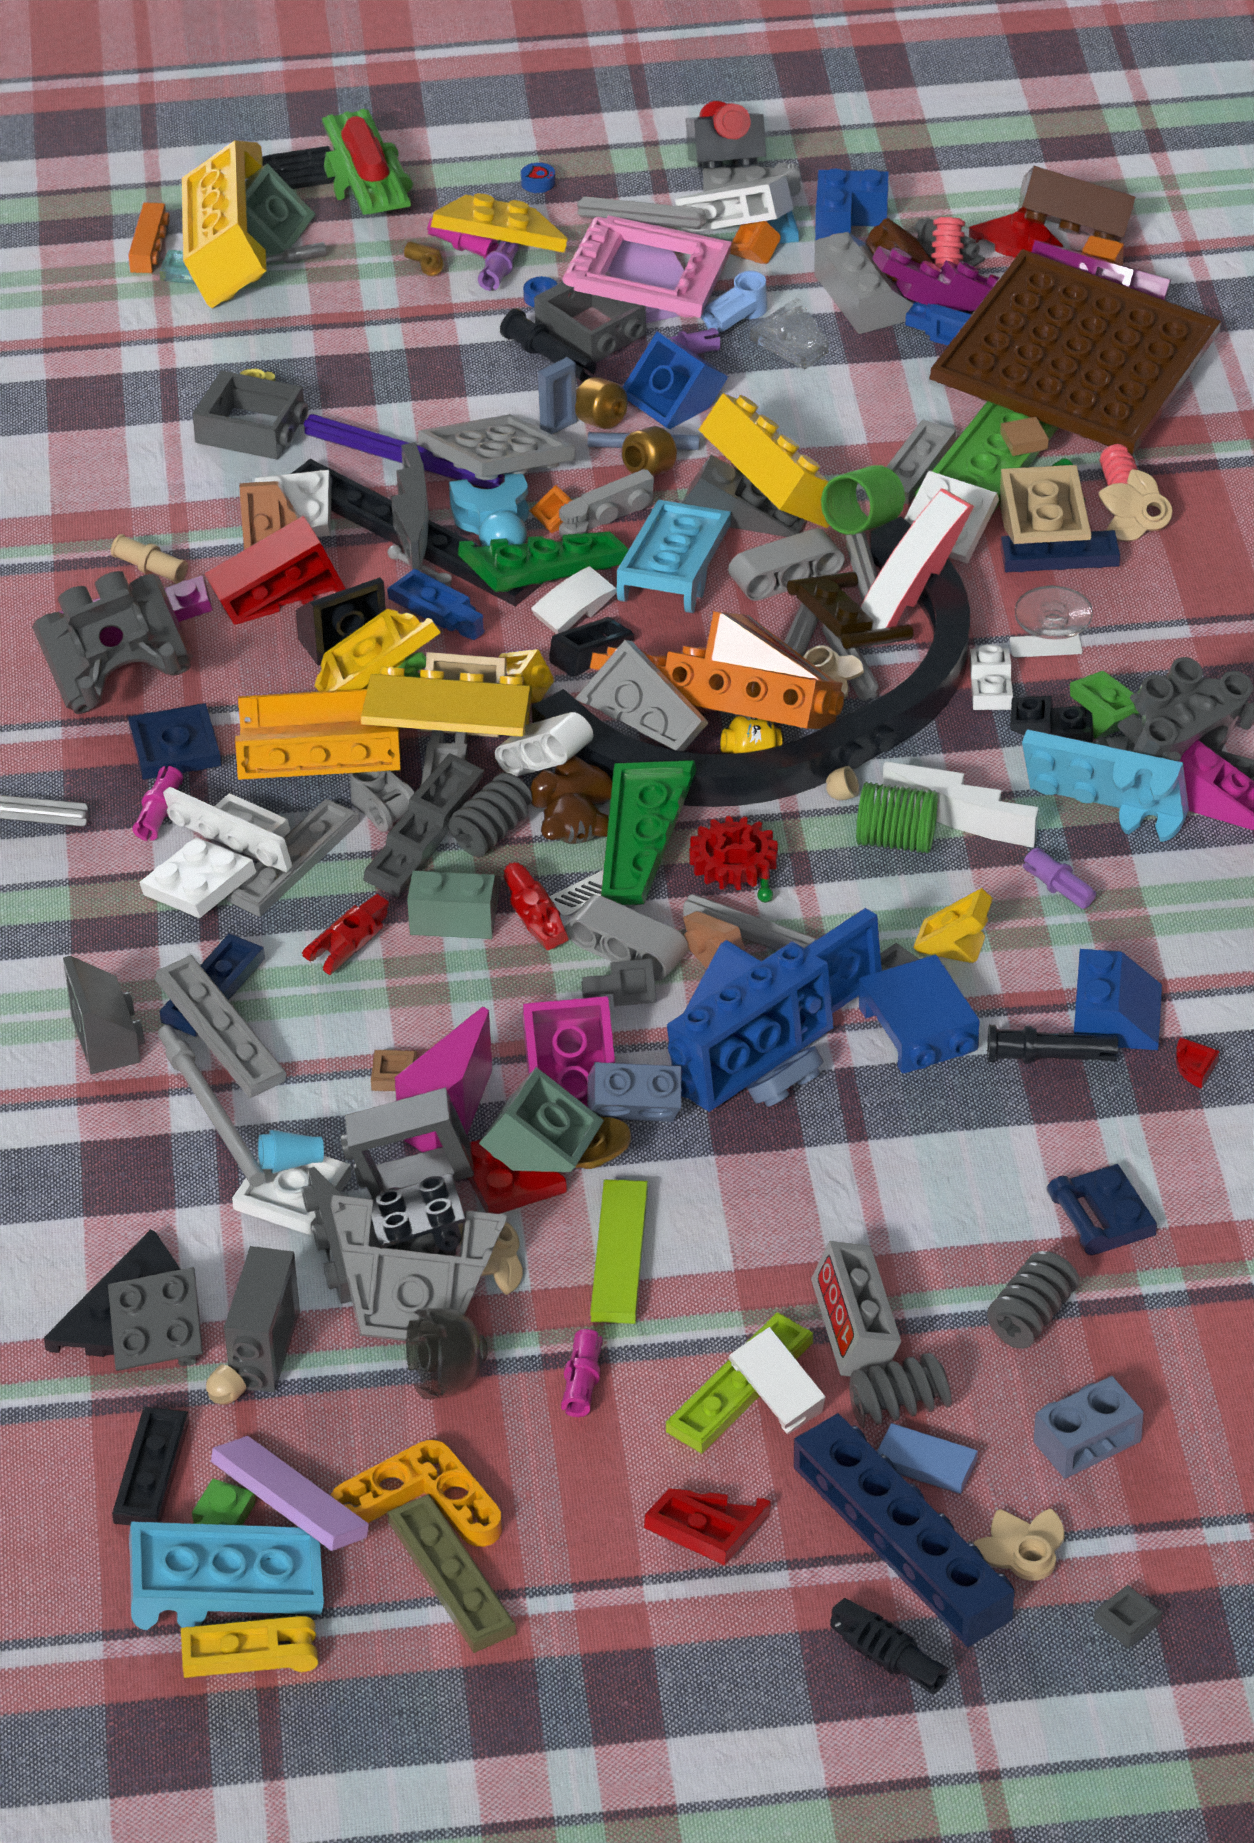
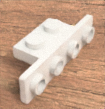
M168 787L163 792L168 807V816L176 825L185 826L200 833L209 840L213 839L229 846L235 852H242L258 859L266 866H273L284 872L292 868V862L284 839L291 831L288 819L230 793L215 806H212L172 787Z

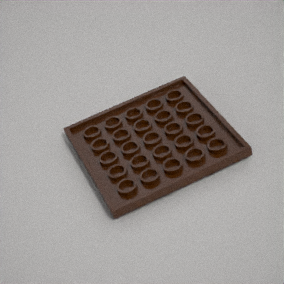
M1022 249L931 367L930 380L973 395L981 400L1005 407L1016 413L1037 417L1039 421L1045 422L1048 425L1056 426L1106 446L1121 444L1127 448L1128 453L1133 455L1218 335L1221 321Z

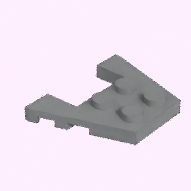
M333 1195L330 1205L359 1336L449 1346L458 1330L481 1274L488 1263L498 1236L505 1225L506 1215L466 1210L464 1213L466 1222L463 1223L460 1257L387 1248L380 1249L369 1246L373 1200Z

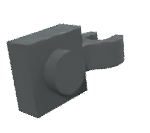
M652 959L610 962V975L582 977L583 998L602 997L613 994L614 1007L656 1003L657 1000Z

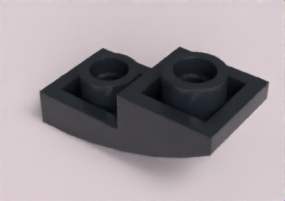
M1051 696L1012 698L1011 731L1025 735L1028 729L1093 743L1092 712L1084 706L1053 708Z

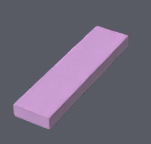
M249 1436L213 1448L211 1462L329 1550L333 1551L367 1538L369 1524Z

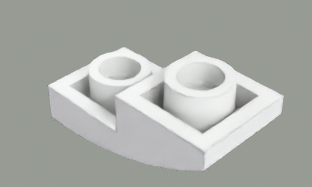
M589 566L561 582L541 598L531 610L534 616L554 633L558 634L569 630L584 614L591 618L617 593V589Z
M983 645L979 649H970L973 710H1011L1013 691L1009 648H1001L997 645Z

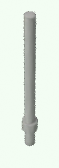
M171 1025L162 1026L158 1030V1036L166 1048L168 1061L175 1070L182 1073L250 1185L253 1187L262 1185L266 1180L264 1172L197 1067L195 1054L186 1041L180 1040Z

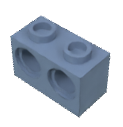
M595 1062L587 1077V1107L599 1117H611L618 1120L673 1122L681 1109V1066Z
M1110 1376L1096 1384L1091 1383L1084 1386L1079 1392L1065 1399L1048 1403L1040 1411L1036 1412L1034 1444L1062 1477L1066 1479L1140 1443L1144 1412L1115 1378Z

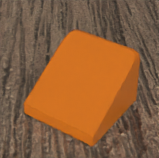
M767 221L742 224L731 243L730 254L757 263L767 264L781 236Z
M1089 236L1082 249V253L1123 265L1124 243Z
M555 485L529 511L551 533L559 530L561 522L563 523L561 518H559L561 506L568 504L572 500Z

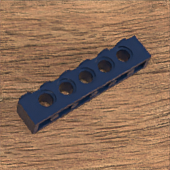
M837 1413L794 1438V1469L967 1647L972 1646L1013 1620L1015 1591L1009 1579L1002 1573L997 1574L985 1562L980 1550L974 1544L967 1543L954 1530L951 1521L946 1515L937 1513L925 1501L922 1492L916 1485L908 1484L896 1472L891 1460L884 1454L880 1455L867 1442L865 1435L857 1426H851Z

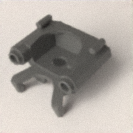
M114 571L107 573L94 584L100 600L93 602L87 587L76 586L64 591L58 597V602L64 614L60 612L46 614L34 622L32 628L65 706L68 709L74 710L75 714L86 713L92 710L96 704L100 703L106 678L115 669L125 664L146 662L161 672L172 676L182 674L191 668L190 662L193 654L159 576L155 574L140 576L128 584L123 572ZM110 626L117 627L123 632L121 643L114 647H107L100 642L101 632Z
M1188 657L1177 658L1172 663L1167 674L1163 676H1147L1143 680L1139 691L1130 696L1136 710L1142 716L1140 721L1133 713L1118 723L1117 727L1128 738L1125 750L1174 761H1180L1181 755L1197 740L1207 747L1222 750L1239 717L1241 718L1240 726L1245 730H1249L1254 723V703L1248 702L1254 689L1250 677L1239 671L1225 672L1221 679L1202 678L1203 671L1197 661ZM1104 736L1093 742L1094 744L1110 747Z

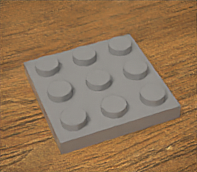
M511 414L418 431L419 446L431 451L435 457L445 458L454 463V466L457 468L466 469L474 473L476 478L482 480H493L498 477V474L508 472L524 474L528 472L529 468L535 467L556 468L561 462L574 460V445Z

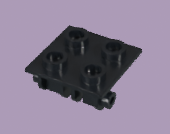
M452 1173L444 1176H431L422 1180L419 1184L399 1190H386L377 1197L371 1198L373 1200L371 1217L380 1249L429 1233L433 1234L436 1245L442 1250L452 1251L460 1244L461 1233L458 1224L466 1222Z

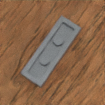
M922 419L886 466L901 480L905 493L904 504L908 505L911 502L927 472L932 471L955 443V429Z

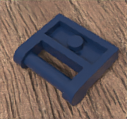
M1119 1164L1073 1178L1058 1176L1047 1185V1193L1052 1201L1060 1204L1080 1235V1245L1088 1255L1103 1253L1156 1235L1157 1222ZM1084 1197L1104 1230L1100 1227H1095L1078 1198Z

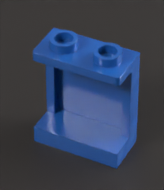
M936 954L859 978V1009L865 1019L873 1016L877 1017L898 1051V1068L902 1074L923 1069L955 1057H961L978 1049L980 1020Z

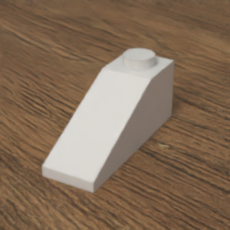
M786 175L751 180L675 199L676 206L701 208L705 211V225L699 230L682 228V231L688 233L773 220L794 209Z

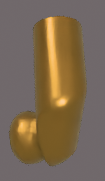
M409 241L404 249L405 258L420 262L424 274L433 277L441 273L444 268V262L439 249Z

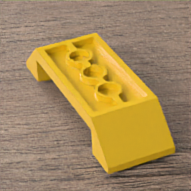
M235 140L182 177L183 261L205 302L211 309L222 301L230 300L238 290L248 283L258 281L266 272V250L247 232L245 179L262 168V147L257 142Z

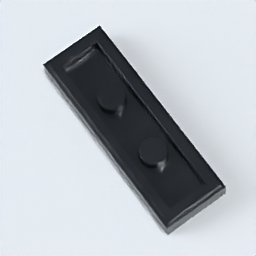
M143 1407L113 1508V1524L130 1526L131 1522L161 1523L190 1422L188 1411Z

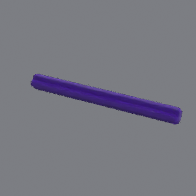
M310 414L304 422V433L308 436L398 463H402L401 445L409 443L315 414ZM417 445L425 471L455 480L467 479L470 484L485 489L499 487L505 482L504 473L498 474V477L493 480L478 479L474 473L466 469L457 468L454 466V463L445 458L435 457L431 451Z

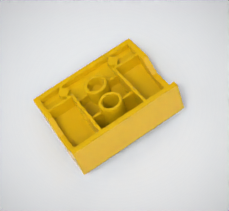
M381 667L380 674L370 675L361 715V724L525 736L526 725L529 724L532 686L523 685L524 677L500 676L499 683L483 682L484 674L460 673V680L444 679V671L420 670V677L404 676L405 668Z

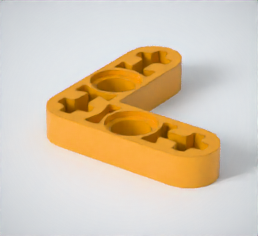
M437 1440L419 1442L342 1482L331 1493V1497L367 1523L425 1493L431 1496L443 1516L469 1545L486 1547L495 1543L502 1534L501 1511L450 1448ZM439 1463L440 1476L437 1477V1470L432 1464ZM395 1477L404 1482L400 1488L395 1490H386L379 1486L387 1478ZM451 1487H462L468 1491L467 1495L460 1499H450L443 1495ZM350 1501L353 1505H360L354 1508L351 1504L345 1503ZM473 1509H474V1516L479 1520V1522L474 1523V1524H473L472 1513H471V1511H472Z

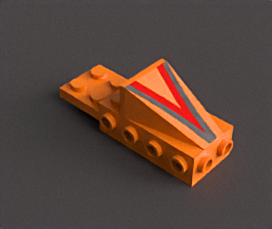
M713 611L707 648L683 645L682 652L668 651L667 656L650 655L642 651L693 706L806 729H822L836 721V716L841 713L844 705V693L841 691L843 682L831 679L749 615ZM608 647L607 653H592L590 668L600 670L618 648Z

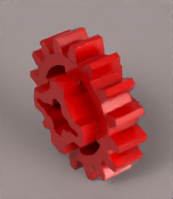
M726 816L725 823L720 824L717 820L712 819L710 820L709 829L699 826L698 836H691L689 863L694 865L695 876L704 875V883L707 885L718 881L719 889L724 890L728 884H734L736 890H741L742 883L747 882L752 887L757 886V877L768 880L770 878V870L777 867L778 842L773 840L772 830L762 831V822L760 821L749 825L748 817L743 816L739 822H733L731 816Z

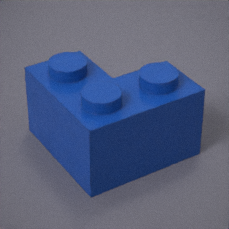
M837 168L818 170L815 240L837 233L849 232L851 234L852 226H877L887 218L889 171L873 169L850 171Z

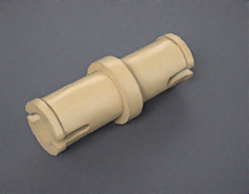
M119 534L112 543L111 555L113 557L138 566L139 571L145 574L153 572L172 580L176 584L183 581L186 576L188 563L183 559L180 560L161 552L160 547L152 543L145 545L123 534Z

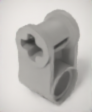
M391 771L350 773L351 803L366 815L381 832L391 829L393 823L401 819L408 811L409 799L414 794L412 788L405 782H402Z

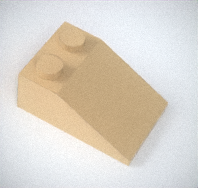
M1077 465L1001 469L1000 510L1004 529L1014 544L1091 540V531Z

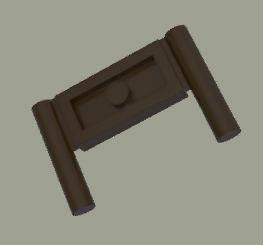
M855 572L789 580L787 582L789 595H797V598L838 639L841 638L844 649L900 642L913 638V629L910 625L872 630L874 621L841 590L842 588L857 586L858 577Z

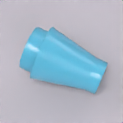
M270 1130L269 1134H260L258 1139L259 1165L262 1170L270 1169L272 1173L311 1163H322L324 1159L323 1139L321 1136L311 1137Z

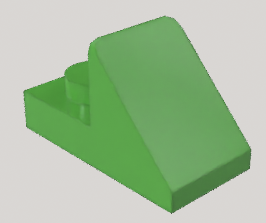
M1105 671L1097 672L1070 683V697L1092 712L1093 737L1095 740L1120 731L1117 727L1118 723L1133 713L1138 718L1142 716L1130 699V696L1134 693Z

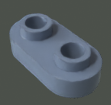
M816 1046L806 1048L792 1055L752 1082L747 1087V1090L755 1104L765 1102L767 1107L772 1106L789 1095L787 1088L794 1083H797L799 1086L816 1078L820 1074L818 1067L824 1061Z

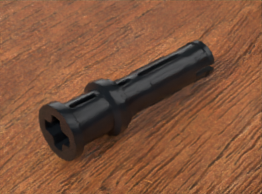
M518 308L512 309L503 318L500 325L501 335L508 340L514 339L521 343L523 350L530 354L540 353L554 363L568 357L575 363L576 377L582 382L591 378V376L584 372V369L593 375L595 374L596 362L586 358L551 336L546 325L541 322H532L526 318L524 311Z
M990 1024L988 1026L987 1062H995L997 1058L1022 1059L1024 1064H1031V1062H1035L1036 1058L1117 1061V1034L1037 1032L1036 1028H1032V1026H1025L1023 1030L997 1029L996 1025Z

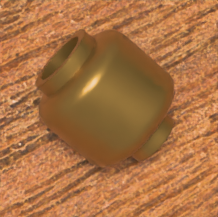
M591 377L576 389L575 413L582 422L601 429H611L623 420L627 411L628 400L624 388L618 383L603 378Z
M653 426L631 432L622 444V459L626 468L632 474L643 469L648 470L652 476L666 473L673 467L676 461L677 448L671 434L661 427Z

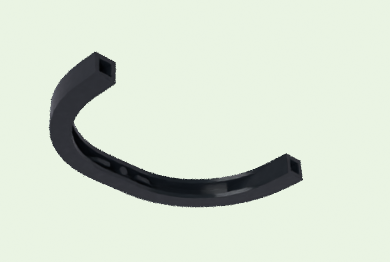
M901 516L871 531L870 550L874 564L880 569L883 568L893 550L911 527V524ZM947 559L939 575L931 573L917 601L926 614L934 635L928 653L918 668L905 681L880 698L812 734L781 746L734 754H698L657 747L636 740L608 726L564 689L532 705V723L570 712L583 716L590 724L594 737L575 756L585 763L596 766L606 772L612 781L614 763L694 760L697 771L684 801V806H742L793 796L826 783L828 775L836 769L849 766L852 769L858 768L868 760L889 751L894 746L918 733L948 705L962 681L969 656L970 607L968 595L960 575L952 562Z

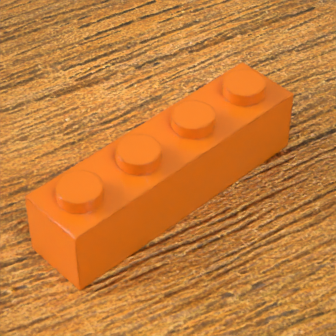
M143 202L128 254L131 273H152L154 265H158V252L162 251V238L165 239L166 226H169L170 215L169 212H166L165 203Z

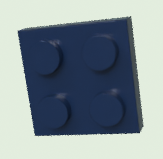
M206 703L128 717L129 730L143 780L157 778L158 772L163 766L166 769L168 766H172L181 773L221 766L220 752Z

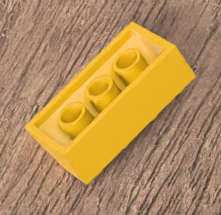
M722 393L698 430L779 510L828 528L830 525L826 522L822 513L821 496L824 487L829 481L818 472L820 465L810 457L798 453L799 445L791 438L783 434L780 435L777 432L779 426L774 421L762 414L759 415L756 412L759 407L752 400L743 395L734 398Z

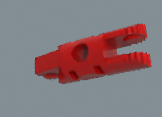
M519 862L509 863L508 866H505L503 877L511 894L510 903L530 934L547 951L568 941L569 938L562 923L560 911L549 897L543 885L538 881H534L526 867L519 864Z
M375 894L359 907L354 905L307 945L302 952V956L308 961L313 962L328 950L331 955L328 956L322 968L328 975L333 974L383 928V923L381 922L387 916L389 901L379 894Z

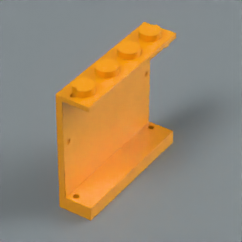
M367 689L238 696L240 736H235L238 780L400 770L399 727L361 724V715ZM249 717L250 721L246 722L244 719Z

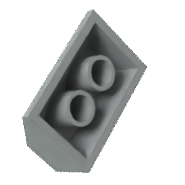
M849 232L837 233L815 240L814 275L858 334L906 322V313L916 301L905 298L895 285L896 282H893L891 278H888L873 261V255L866 243Z

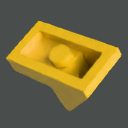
M980 888L925 918L913 948L923 954H936L938 957L968 963L976 962L985 940V935L981 930L988 922L987 914L993 898L983 888Z

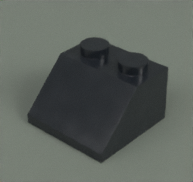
M379 577L313 600L296 609L298 640L318 666L321 665L325 652L386 610L384 581Z

